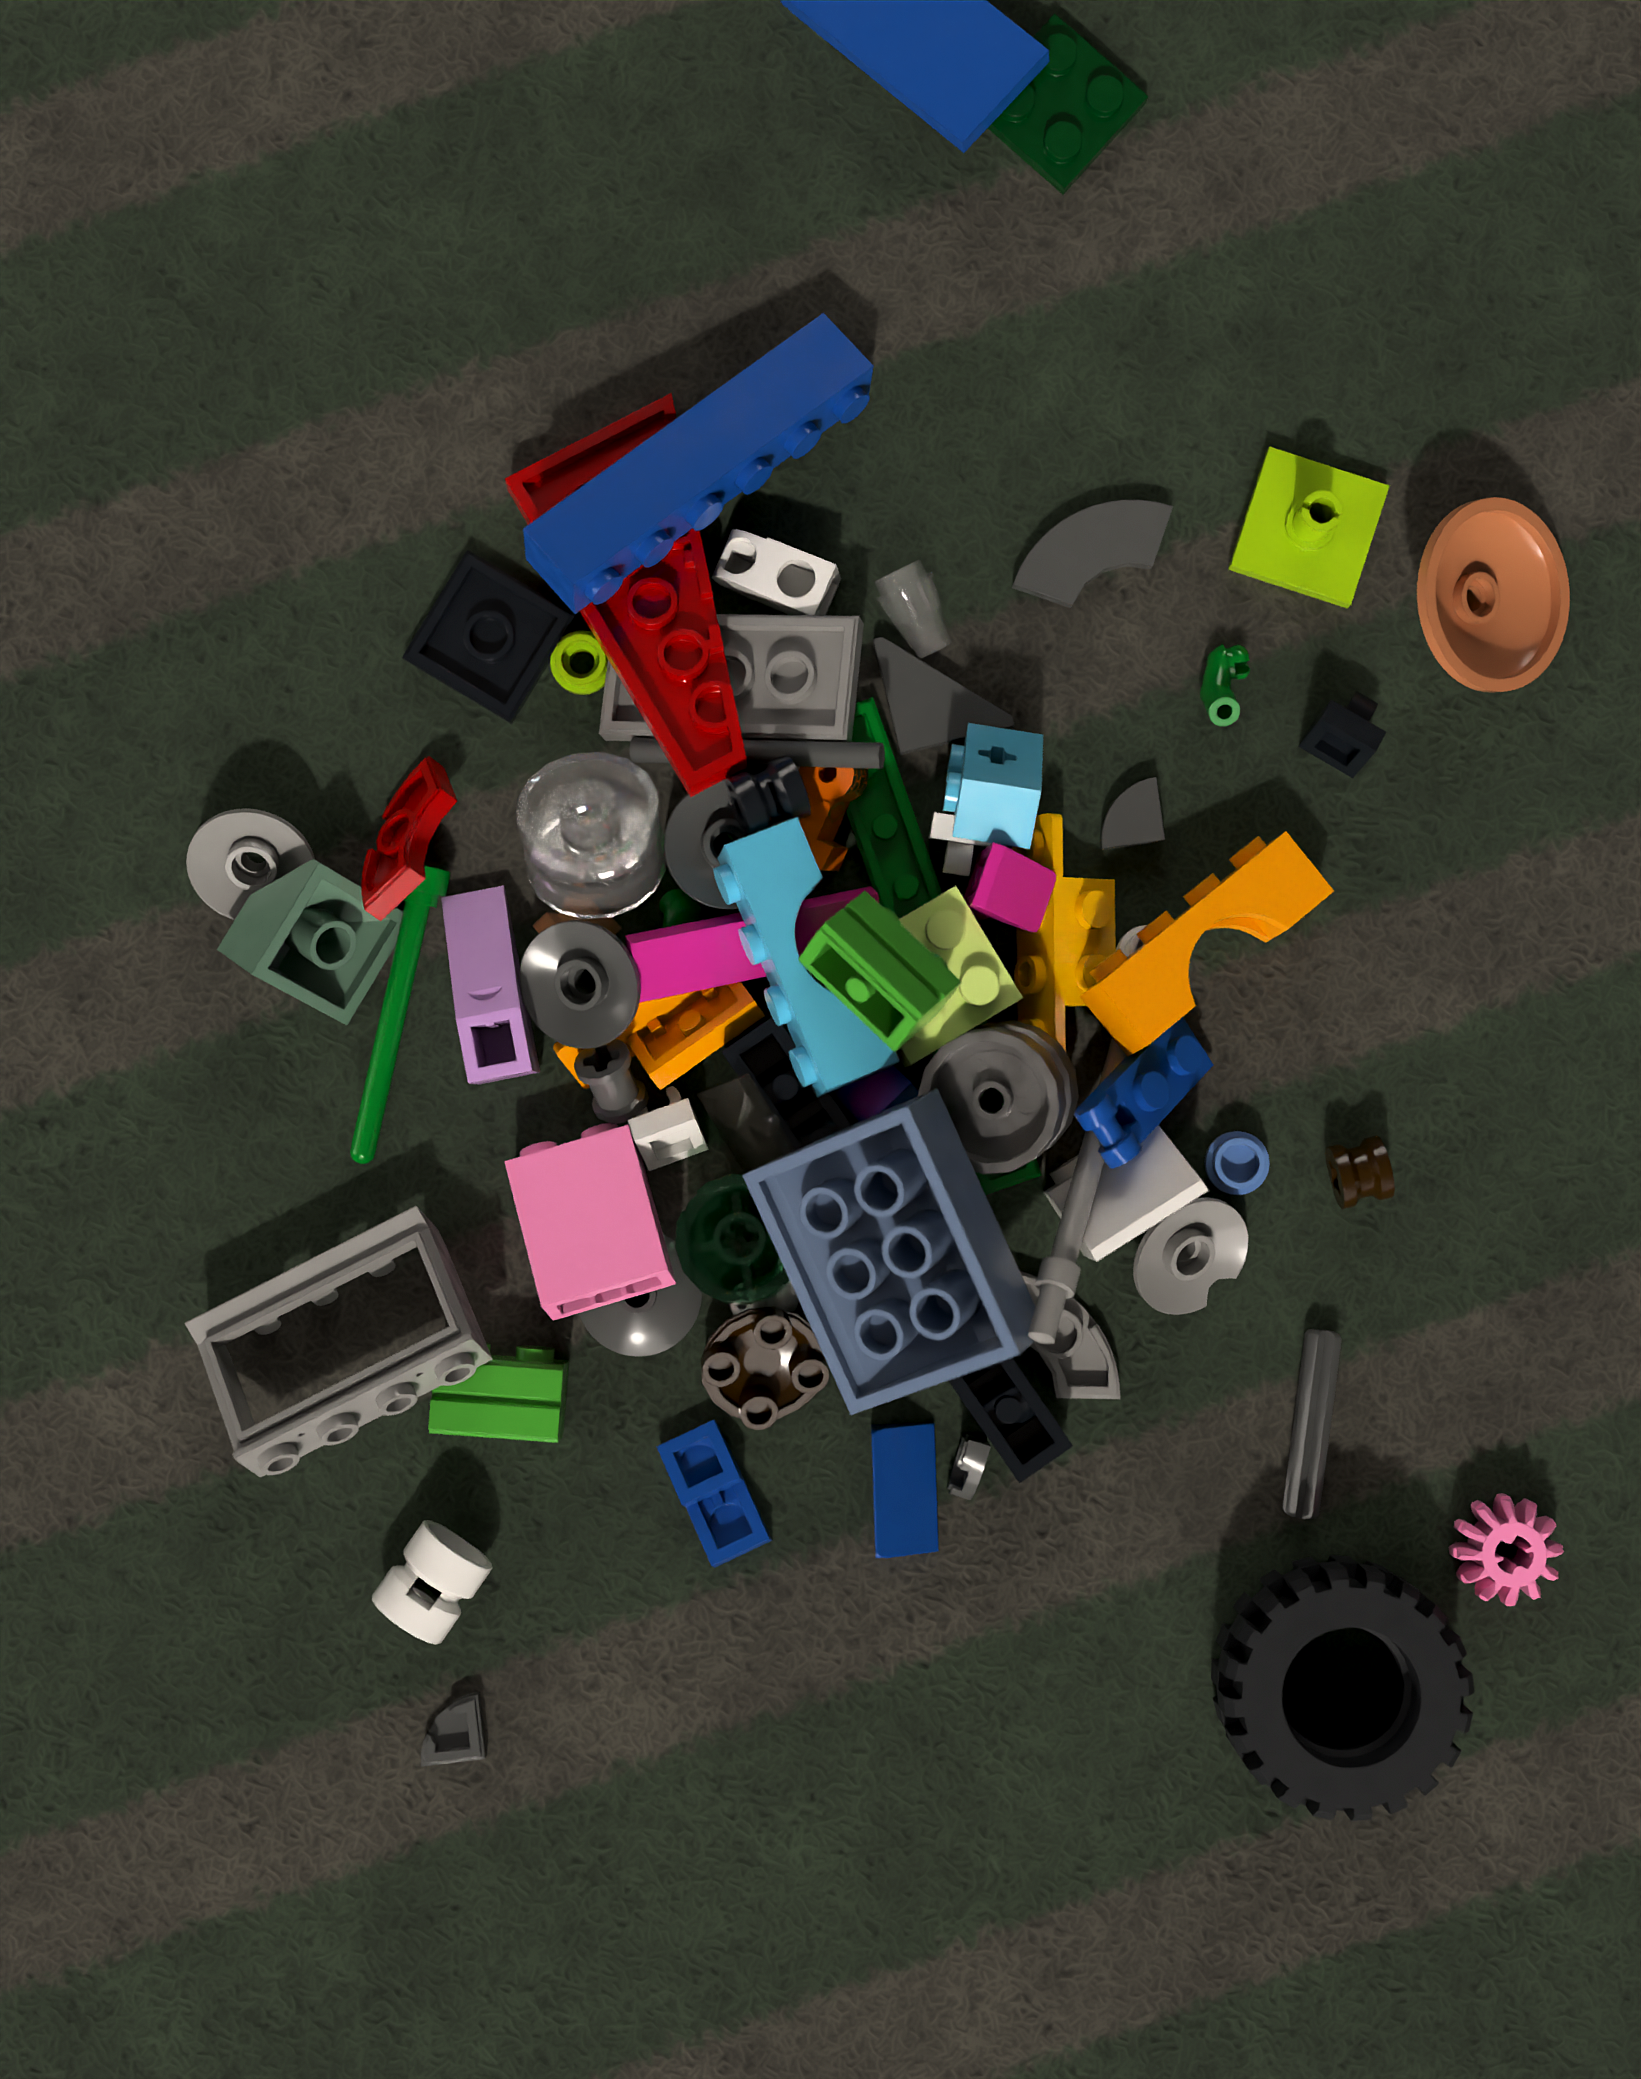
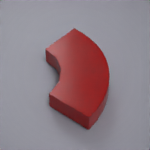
M430 756L424 758L411 772L391 799L382 815L385 823L377 837L376 844L378 849L375 851L371 848L366 853L361 880L362 901L364 910L379 921H382L426 879L424 861L429 842L441 820L457 802L445 768Z

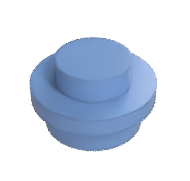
M1232 1131L1220 1135L1210 1144L1205 1155L1204 1164L1206 1174L1216 1188L1228 1194L1243 1195L1254 1191L1264 1182L1269 1171L1270 1162L1265 1146L1257 1137L1242 1131Z

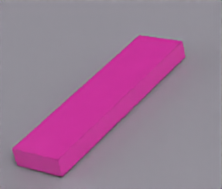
M870 886L803 900L795 922V942L799 957L819 928L841 909H844L864 891L879 903L878 893ZM735 913L625 935L626 947L631 953L639 973L641 987L639 1003L766 977L762 964L752 965L743 949L739 928L745 927V923L741 914Z

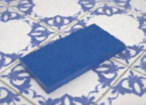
M780 0L797 18L963 153L969 149L1050 62L1049 50L987 0Z

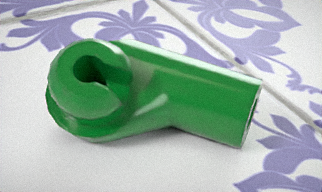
M1222 644L1212 650L1207 656L1200 698L1210 720L1218 726L1231 725L1240 715V706L1231 689V680H1240L1248 676L1250 668L1247 661L1250 660L1247 649L1239 644L1233 645L1230 648H1225Z

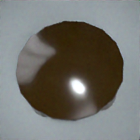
M774 1306L747 1309L726 1319L709 1337L701 1357L702 1383L713 1403L729 1415L741 1418L745 1426L754 1430L769 1428L777 1419L800 1409L826 1386L829 1379L826 1359L809 1322L796 1312Z

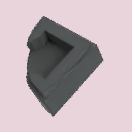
M1156 777L1132 785L1113 802L1101 827L1100 850L1157 843L1165 840Z
M968 1433L965 1436L962 1435L947 1485L948 1494L967 1500L973 1498L991 1448L987 1439Z
M480 1691L457 1698L436 1716L423 1741L421 1767L486 1758L487 1750Z

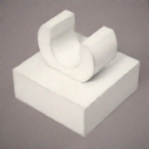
M933 812L929 839L948 841L943 873L969 876L974 845L988 847L992 843L952 837L954 815Z
M674 1086L666 1088L670 1101L669 1105L651 1112L645 1107L636 1117L628 1120L634 1142L649 1171L709 1150L689 1099L682 1100L679 1091Z

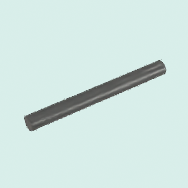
M633 737L631 739L630 758L633 763H670L655 737ZM743 739L747 765L766 766L768 762L786 755L792 759L796 767L882 769L884 766L885 748L882 742Z

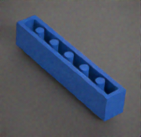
M822 313L523 528L526 560L574 614L591 602L598 605L607 601L621 587L623 579L642 565L648 568L660 562L670 552L674 541L692 528L695 531H700L709 526L720 515L723 506L741 492L748 495L758 490L769 479L775 467L790 456L798 459L807 454L817 444L821 434L836 422L840 421L844 424L856 418L869 402V391L874 366L839 328Z

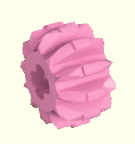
M1504 1493L1496 1495L1493 1501V1512L1479 1500L1472 1502L1471 1510L1478 1522L1473 1526L1462 1519L1454 1521V1528L1468 1537V1543L1456 1542L1448 1547L1450 1555L1457 1559L1467 1560L1456 1571L1458 1579L1465 1584L1476 1582L1475 1595L1484 1601H1489L1498 1594L1503 1604L1515 1606L1519 1598L1520 1589L1533 1600L1541 1598V1590L1536 1579L1540 1575L1552 1581L1558 1579V1571L1546 1564L1547 1558L1557 1557L1564 1553L1562 1544L1547 1539L1556 1528L1554 1520L1547 1516L1536 1518L1537 1504L1526 1498L1514 1507L1511 1497ZM1500 1541L1518 1547L1513 1559L1501 1557L1495 1553Z

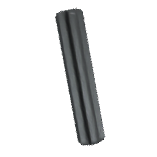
M1308 1329L1304 1336L1283 1500L1284 1512L1291 1517L1300 1519H1317L1320 1515L1342 1342L1340 1334L1330 1330Z

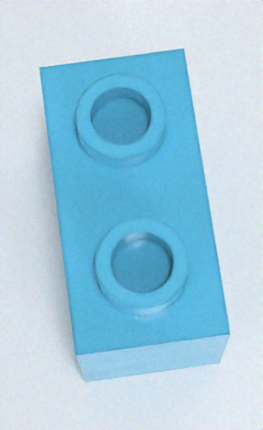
M968 723L964 746L956 744L951 746L946 776L947 785L943 811L955 812L952 837L1030 849L1042 788V734Z

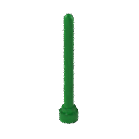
M425 866L426 879L403 900L405 905L350 1148L351 1158L359 1164L371 1162L376 1154L430 907L437 908L439 896L446 897L451 875L449 871Z

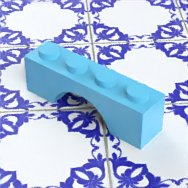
M798 817L724 845L717 858L720 866L714 868L715 880L726 904L730 905L736 902L745 923V927L739 928L743 949L752 965L761 963L771 986L764 989L765 1000L775 1023L778 1026L787 1024L796 1048L789 1050V1056L801 1085L806 1087L812 1084L818 1098L887 1070L899 1062L896 1052L892 1051L831 991L814 980L806 968L798 961L799 954L795 942L797 913L802 901L815 889L823 878Z

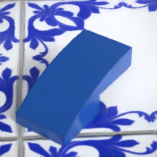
M715 1419L656 1446L681 1505L686 1507L712 1567H718L773 1541Z

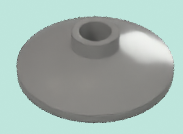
M233 809L211 817L199 827L189 845L186 865L190 882L199 897L219 914L235 920L252 893L306 862L315 859L305 837L285 819L262 810ZM245 852L257 853L266 860L262 863H255L248 858Z
M1201 1197L1196 1198L1149 1228L1138 1246L1133 1266L1134 1282L1140 1296L1152 1308L1166 1314H1188L1206 1307L1209 1287L1218 1279H1236L1244 1265L1249 1238L1246 1224L1241 1215L1222 1200Z

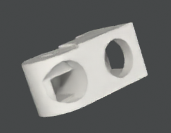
M738 529L731 530L712 575V579L721 586L788 615H826L841 580L837 565L769 537L765 539Z

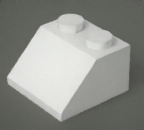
M1159 1125L1141 1143L1142 1150L1129 1162L1120 1167L1110 1169L1104 1161L1080 1247L1084 1256L1096 1262L1209 1191L1202 1179ZM1078 1156L1052 1171L1049 1175L1055 1184L1043 1191L1060 1219Z

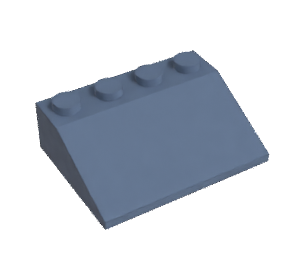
M938 1089L879 1112L743 1174V1178L850 1415L1020 1355L1034 1342L1028 1336V1332L1036 1307Z

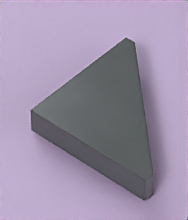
M884 637L873 639L900 755L965 740L968 723L1005 729L1014 728L1013 716Z

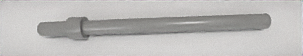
M1113 1038L1111 1039L1099 1084L1127 1056ZM1085 1131L1051 1255L1042 1259L1035 1283L1040 1293L1028 1336L1034 1341L1044 1344L1054 1343L1065 1301L1074 1296L1081 1272L1076 1261L1104 1164V1160L1098 1152L1101 1143L1093 1131Z

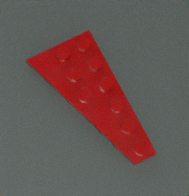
M672 393L505 478L507 490L527 524L529 525L674 421L676 419V412ZM692 528L674 541L672 549L660 562L648 568L642 565L625 577L621 587L607 601L598 605L591 602L580 610L581 615L690 798L747 768V758L716 614L701 533Z

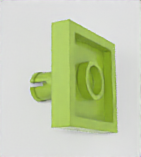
M1269 446L1228 570L1348 608L1352 603L1389 485Z

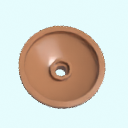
M1497 497L1467 502L1451 511L1435 528L1428 540L1418 572L1417 606L1426 641L1442 668L1456 681L1476 691L1492 693L1512 691L1538 678L1553 661L1560 648L1567 627L1570 607L1567 568L1560 547L1552 532L1538 515L1523 504L1514 500Z

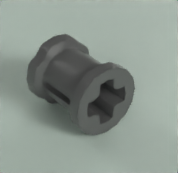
M614 1039L599 1047L582 1049L574 1062L575 1072L579 1080L584 1084H588L593 1093L592 1107L596 1117L611 1124L623 1123L636 1117L647 1106L649 1099L644 1083L636 1080L630 1069L632 1057L627 1044L618 1039Z

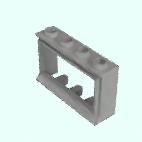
M417 1206L185 1322L200 1351L234 1449L233 1457L258 1477L286 1472L298 1464L300 1457L323 1445L343 1443L355 1436L359 1427L382 1415L390 1416L402 1413L411 1408L417 1402L418 1397L441 1385L450 1386L461 1383L470 1378L476 1372L477 1367L493 1360L439 1230ZM417 1247L449 1327L255 1425L230 1353L225 1344L252 1330L260 1335L270 1334L278 1330L281 1326L279 1316L309 1301H312L317 1306L332 1303L338 1298L337 1287L366 1272H369L374 1277L387 1275L395 1269L394 1258Z

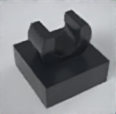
M1358 691L1353 694L1347 707L1345 705L1343 707L1330 700L1311 724L1298 747L1347 776L1354 778L1377 751L1386 734V731L1369 722L1378 703Z

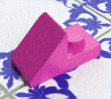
M993 842L978 853L963 898L974 917L978 920L983 921L989 917L1029 932H1037L1056 882V874L1054 871L1012 849Z

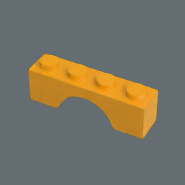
M1287 831L1267 845L1260 836H1257L1229 859L1236 868L1222 881L1212 873L1183 896L1190 905L1189 908L1175 919L1166 910L1139 931L1136 935L1143 942L1141 947L1128 957L1119 948L1089 972L1096 983L1079 997L1127 1056L1148 1046L1196 1006L1189 984V963L1194 946L1205 931L1217 928L1236 929L1249 933L1266 943L1291 928L1334 892Z

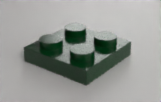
M1054 14L1033 37L1049 50L1050 62L988 129L1064 195L1147 102L1148 95L1061 18Z

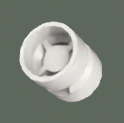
M425 1520L403 1550L407 1563L391 1567L373 1593L372 1601L397 1626L425 1642L437 1645L442 1643L461 1615V1608L458 1604L459 1599H469L475 1595L492 1570V1563L480 1550L445 1526ZM420 1577L430 1586L442 1592L441 1595H436L417 1582L418 1578Z

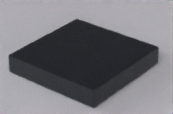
M467 550L402 658L506 722L513 724L550 663L552 652L560 639L569 632L577 616Z

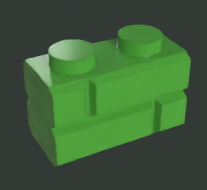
M866 891L862 892L844 909H841L819 928L798 959L807 970L820 980L828 990L894 1052L928 1024L962 984V981L949 970L946 962L939 955L930 952L901 925L899 918L893 911L882 907Z
M486 1343L489 1351H491V1344ZM516 1346V1357L491 1355L493 1360L477 1367L476 1372L467 1380L450 1386L441 1385L432 1390L429 1433L558 1443L563 1438L569 1361L555 1360V1349L543 1346Z

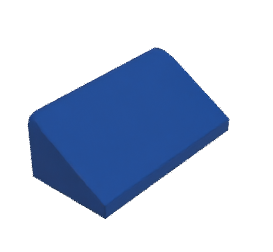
M934 1423L871 1425L875 1558H892L938 1552Z

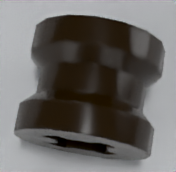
M1379 1136L1364 1138L1360 1146L1349 1149L1340 1144L1326 1148L1325 1159L1335 1199L1341 1209L1355 1207L1359 1199L1373 1196L1378 1200H1385L1394 1196L1395 1185L1392 1167L1384 1143Z

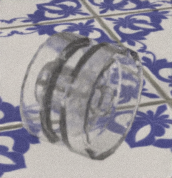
M603 752L576 753L546 764L527 780L517 799V826L520 841L524 848V861L528 880L540 900L558 913L581 919L611 918L637 908L657 890L666 871L664 834L661 826L658 791L646 771L627 758Z

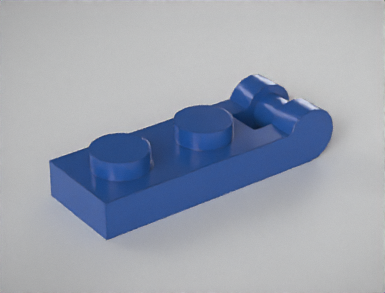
M1182 1017L1148 1046L1130 1056H1126L1076 1108L1074 1116L1084 1131H1093L1101 1143L1098 1152L1110 1169L1120 1167L1139 1154L1142 1150L1141 1143L1208 1072L1213 1063Z

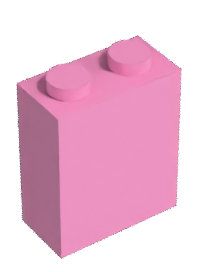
M611 1123L596 1125L583 1131L581 1139L557 1145V1143L552 1141L535 1143L522 1149L519 1153L520 1157L504 1161L540 1304L553 1321L676 1284L643 1159L634 1142L629 1125L621 1127Z

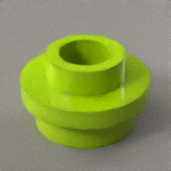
M579 630L563 636L552 652L550 659L553 676L559 685L565 690L579 695L597 692L605 686L608 658L593 633ZM587 652L594 657V667L590 672L577 674L571 669V660L577 653Z

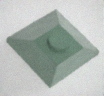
M312 859L252 893L217 950L253 976L348 1025L396 945L403 911L394 908L382 921H379L364 910L361 886Z

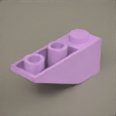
M505 886L442 897L455 1017L468 1083L479 1085L540 1073L530 1015L524 1005L520 991V963Z

